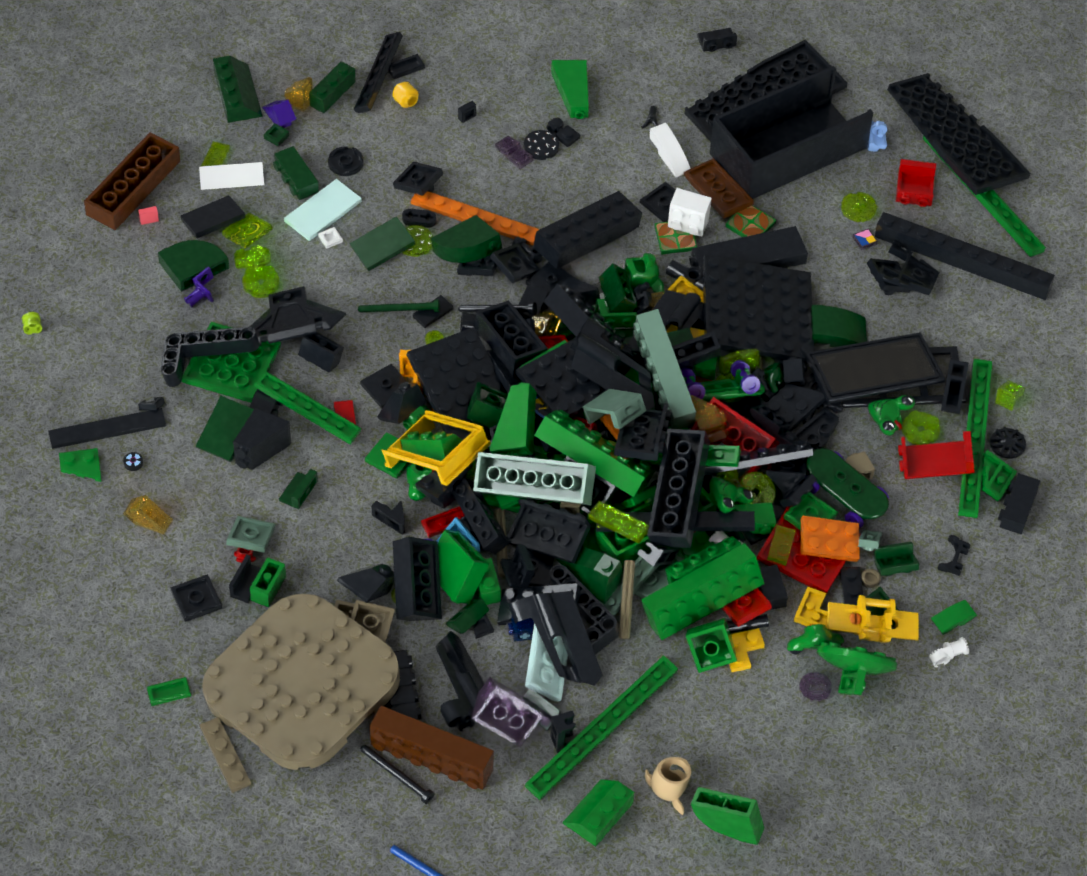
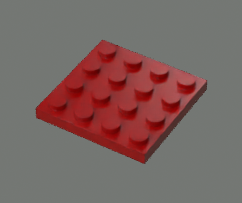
M792 505L788 506L758 553L757 560L768 566L778 565L780 572L827 595L842 567L845 565L846 560L801 554V530L783 518L784 514L792 507Z

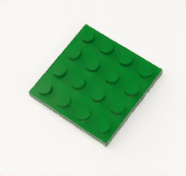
M210 322L207 330L228 329L231 327ZM268 341L263 342L253 352L192 357L183 374L182 383L251 403L257 391V388L254 387L255 383L265 371L269 372L281 348V342L271 344Z

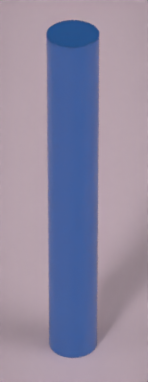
M396 845L391 847L390 852L427 876H443Z

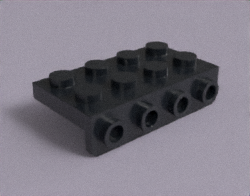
M664 403L663 411L646 409L643 414L620 428L614 456L657 461L659 453L663 454L666 433L671 420L672 410H668L669 404Z
M526 498V500L519 499L518 503L521 507L507 535L509 544L513 546L524 544L527 550L575 564L592 526L587 521V517L580 513H576V515L571 514L563 508H559V510L554 509L546 503L542 505L537 504L536 501L530 498Z

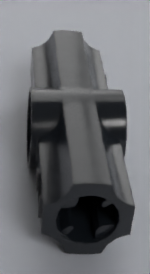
M672 260L666 269L667 275L676 280L682 275L703 291V275L699 268H689L676 260Z

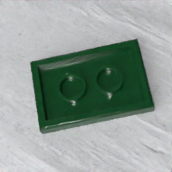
M397 216L350 243L351 248L368 271L415 245L414 239Z
M220 396L195 447L231 462L234 457L233 441L254 409Z

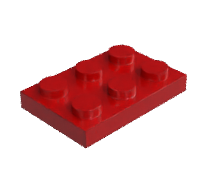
M756 588L725 605L722 609L739 627L772 609V606L762 592Z

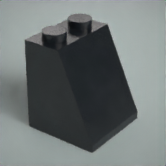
M255 408L233 441L235 463L240 468L253 470L291 444L290 421Z

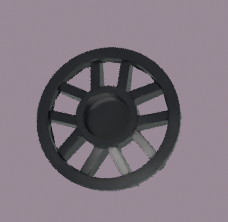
M1006 427L996 429L990 439L991 449L995 454L1003 458L1012 459L1019 457L1026 448L1024 435L1018 432V429L1014 430ZM1004 450H1009L1008 455L1003 453Z

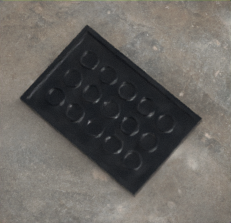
M475 327L413 349L406 354L435 413L473 423L467 418V411L477 382L508 394L494 371V365ZM440 423L446 434H455L462 440L471 433V431ZM480 423L477 424L483 426L487 440H491L490 429Z

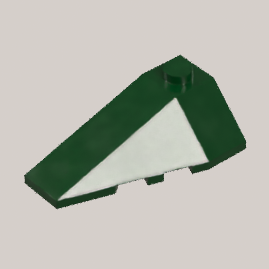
M586 547L581 548L575 564L557 559L603 604H606L623 579L624 567L620 561Z

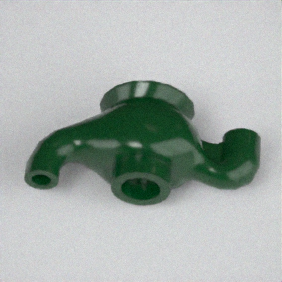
M780 362L771 364L763 370L765 372V379L773 393H776L778 391L777 386L784 382V370Z

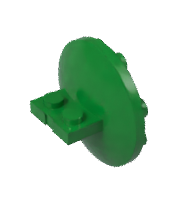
M821 642V646H818L816 652L825 661L843 670L838 693L844 695H862L866 686L865 675H877L896 671L898 665L896 658L888 657L885 653L867 652L868 649L861 647H841V644L833 642Z

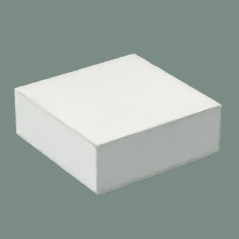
M335 227L318 233V237L326 249L343 242Z

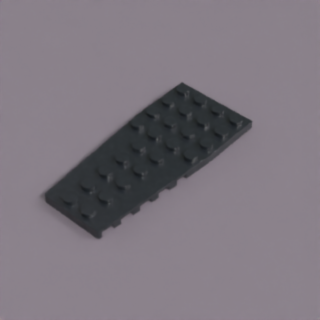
M805 39L748 69L747 74L743 76L741 74L738 75L732 83L723 84L717 92L712 91L708 93L707 98L703 100L698 99L692 107H685L684 114L711 142L714 117L832 66ZM837 71L833 94L847 88L848 84Z
M929 73L889 84L888 92L936 150L938 155L975 195L1029 179L1031 173L984 125L980 127L976 123L977 118L973 114L968 116L964 112L965 107L962 104L957 105L952 100L953 96L950 93L945 94L941 90L942 85L940 83L932 82L929 79Z

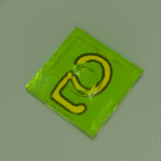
M247 213L245 219L233 223L222 231V235L226 239L245 249L273 230L270 223L251 213Z

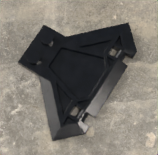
M305 286L268 294L270 308L249 327L254 328L261 346L263 342L267 341L271 344L317 333V330L324 328V331L331 330L346 316V313L307 300Z

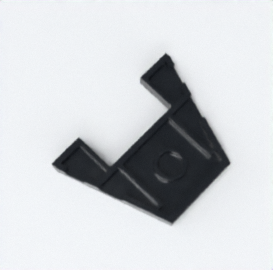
M894 240L888 253L904 260V265L900 273L882 265L876 279L930 295L940 272L923 259L917 260L912 256L913 252L908 248L904 250L899 246L900 242Z

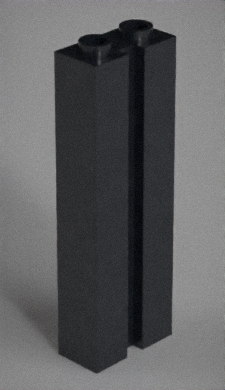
M793 226L692 248L689 262L691 267L699 268L702 271V275L704 255L789 268L806 264L808 252L797 227Z

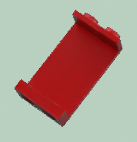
M963 431V441L906 446L905 437H901L902 445H898L899 457L903 456V460H900L899 464L900 472H904L905 479L974 473L970 431Z

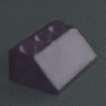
M489 677L477 695L471 718L521 748L544 714L538 705Z

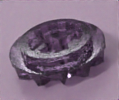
M808 673L800 681V691L803 697L809 698L810 701L818 700L820 702L824 698L827 699L831 693V681L822 673ZM811 684H813L814 686L820 684L819 691L816 689L811 691Z

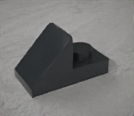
M378 501L372 504L373 517L402 535L405 533L402 501L392 510L386 504H381Z

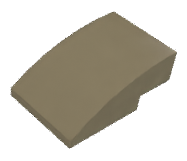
M336 599L334 605L336 608L386 643L395 609L356 600L354 604Z

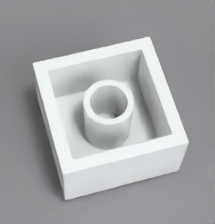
M677 188L670 203L668 227L702 237L709 221L712 198Z

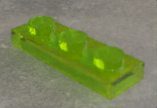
M598 501L588 514L590 520L637 543H640L648 533V524L601 501Z

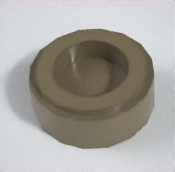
M866 569L862 572L861 581L864 586L874 588L879 585L881 576L878 571Z

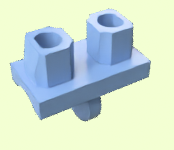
M872 121L867 147L868 151L877 152L879 149H886L887 125L884 122Z

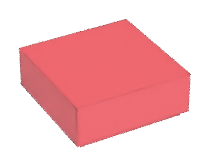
M156 206L138 210L141 225L159 221Z

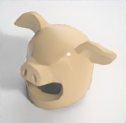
M669 757L663 759L657 765L652 775L646 769L645 779L659 798L672 801L673 807L683 815L684 807L679 798L689 783L691 767L687 760L681 757ZM673 764L683 768L685 773L679 769L671 770L670 767Z

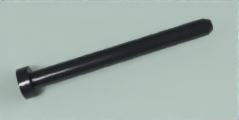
M530 302L528 305H513L518 312H528L529 315H536L537 313L536 302ZM460 305L458 310L460 312H476L493 305Z
M367 745L361 746L360 750L362 753L421 796L423 803L427 804L434 797L435 793L432 790L426 791Z

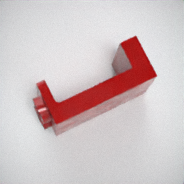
M901 159L895 202L905 205L917 204L921 207L931 206L936 163Z

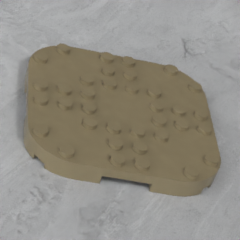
M296 594L282 598L274 603L216 658L204 675L202 687L207 706L216 718L219 717L220 721L232 729L234 727L259 746L260 751L275 763L292 770H299L300 767L309 766L312 769L329 761L347 743L346 738L372 712L376 714L380 706H384L394 696L400 683V669L394 651L384 641L325 599L311 594Z

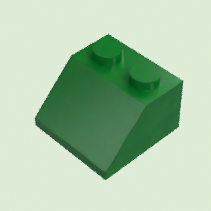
M725 618L687 629L686 638L698 673L737 661L732 636Z

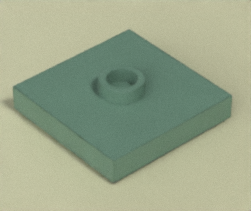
M238 516L229 533L226 545L265 553L276 524Z

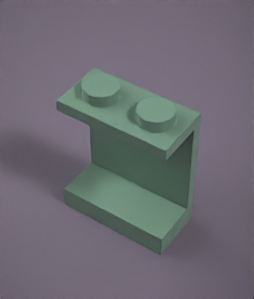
M608 389L583 406L588 424H592L605 414H610L616 429L622 428L646 411L640 393Z

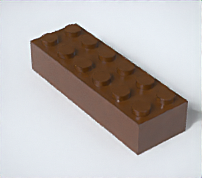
M149 132L84 200L86 215L116 230L180 162L179 147Z
M380 706L370 724L371 745L376 750L388 751L398 759H402V757L408 759L413 765L425 766L435 774H445L452 781L457 782L460 780L465 782L472 789L480 788L483 790L493 772L494 750L384 706Z

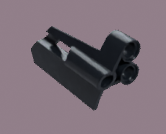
M571 591L556 593L540 592L508 604L515 623L532 617L560 677L577 683L596 685L603 674ZM556 636H561L573 668L561 664L553 643V639Z

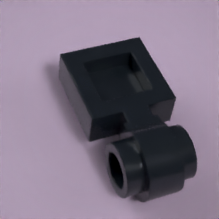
M559 117L551 119L546 126L547 130L553 134L556 133L555 136L566 147L571 146L580 139V134L569 125L563 128L564 123Z

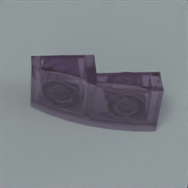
M509 135L495 144L499 152L519 169L533 161V156L523 150L520 142Z

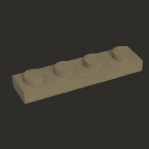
M219 717L200 724V729L231 792L233 793L250 786L251 781Z

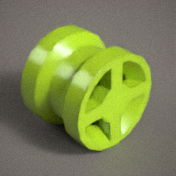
M28 312L22 316L25 334L30 335L42 331L41 318L38 313Z

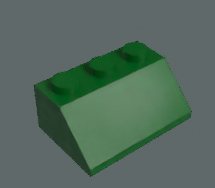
M418 431L408 433L407 437L400 441L402 449L442 461L463 440L455 434H446L445 431L432 434V431L421 434Z
M600 779L562 823L596 847L634 802L635 792L619 781Z

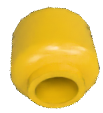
M405 81L397 84L392 94L393 99L403 108L414 106L418 101L419 95L417 89Z

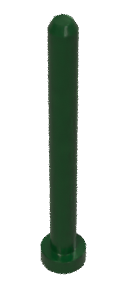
M434 299V302L358 306V312L360 313L434 310V312H440L439 299Z

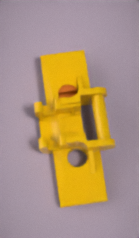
M859 595L857 605L828 602V630L854 633L859 636V640L887 643L891 641V638L918 641V613L896 610L894 599L881 600L865 598L864 595ZM866 606L887 609L884 611V615L877 616L871 615V611L866 610ZM892 620L896 623L895 629H891Z

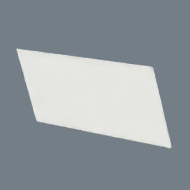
M262 162L199 167L201 190L264 185Z

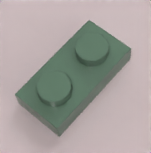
M863 530L859 538L858 547H863L867 551L878 549L882 540V532Z

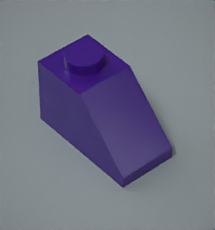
M288 99L276 100L262 107L272 122L282 126V128L292 125L291 121L296 120Z

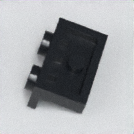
M731 28L697 34L703 52H713L722 48L730 49L737 44V34L733 33Z

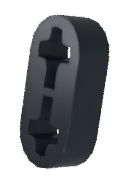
M406 209L402 213V221L408 226L430 228L436 224V214L429 210Z

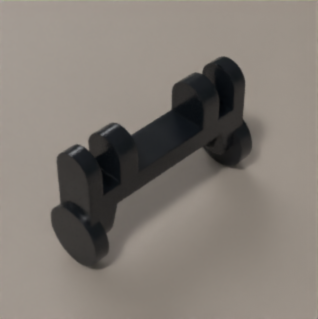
M950 535L948 541L954 546L955 555L952 561L940 563L937 568L938 570L960 576V570H962L963 565L957 562L959 554L967 555L971 545L960 540L955 535Z

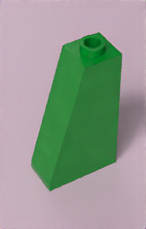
M551 60V74L570 118H588L587 60Z
M519 383L518 385L511 386L490 446L492 454L510 456L533 455L536 390L529 383Z

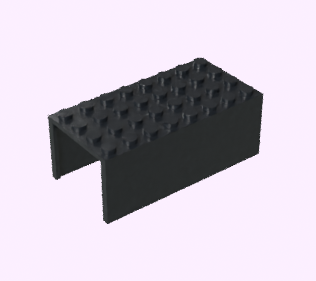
M834 66L713 118L710 155L752 199L868 147L873 111L869 109L866 113L848 121L845 120L831 103L836 68Z

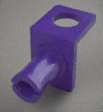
M209 267L192 279L196 289L184 298L191 308L203 297L207 298L211 303L214 301L210 291L204 287L214 277ZM205 274H208L207 277L203 281H201V278Z

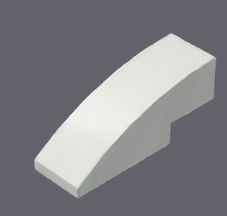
M663 123L651 128L650 139L657 147L659 156L675 177L684 175V172L691 168L669 126Z

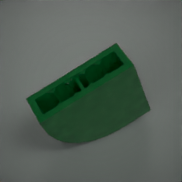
M477 215L430 238L433 252L439 258L455 263L480 260L502 249L500 233Z
M182 241L158 252L159 264L181 292L195 286L192 279L207 267L211 268L213 276L229 269V259L226 254L216 245L206 241ZM205 274V275L201 278V281H203V280L207 277L208 274Z

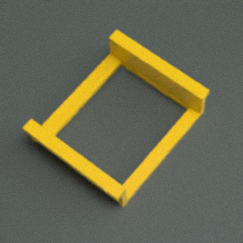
M426 410L425 414L387 450H382V453L386 460L385 467L392 468L400 460L436 470L441 484L448 486L478 457V452H483L491 444V441L487 440L483 426ZM433 421L471 431L442 461L402 449L400 441L407 437V434L410 432L418 431L421 434L432 431L435 428Z

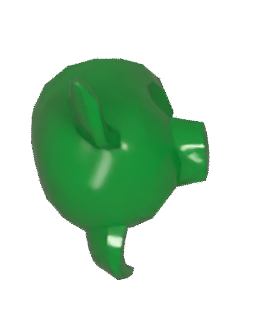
M644 253L643 257L626 258L625 270L627 271L632 289H635L639 284L648 282L655 294H664V284L659 278V267L653 254Z

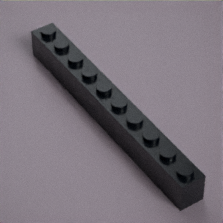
M883 212L876 226L875 238L889 243L897 240L902 248H908L913 252L1037 298L1046 300L1052 288L1054 274Z

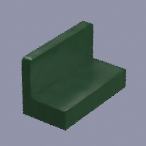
M310 468L306 475L297 472L280 496L279 501L299 510L318 482L317 471Z

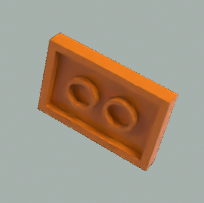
M804 515L801 517V554L857 562L860 559L858 547L859 523Z

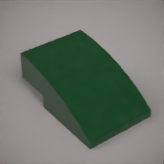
M812 305L811 321L812 340H814V343L830 344V347H840L867 342L865 317L842 308Z

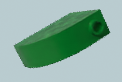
M444 530L438 542L440 586L452 602L456 604H470L489 563L459 531Z
M702 787L697 788L691 806L693 812L702 823L720 834L742 842L758 845L764 831V824L757 800Z

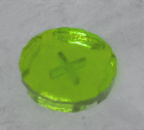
M857 192V194L850 193L843 198L841 211L849 220L855 222L869 221L877 212L876 201L869 194Z

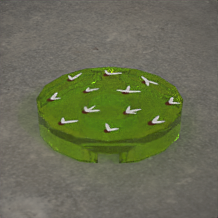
M414 225L406 227V230L414 239L415 245L402 253L412 257H419L429 253L432 249L430 239L433 237L432 233L423 226Z

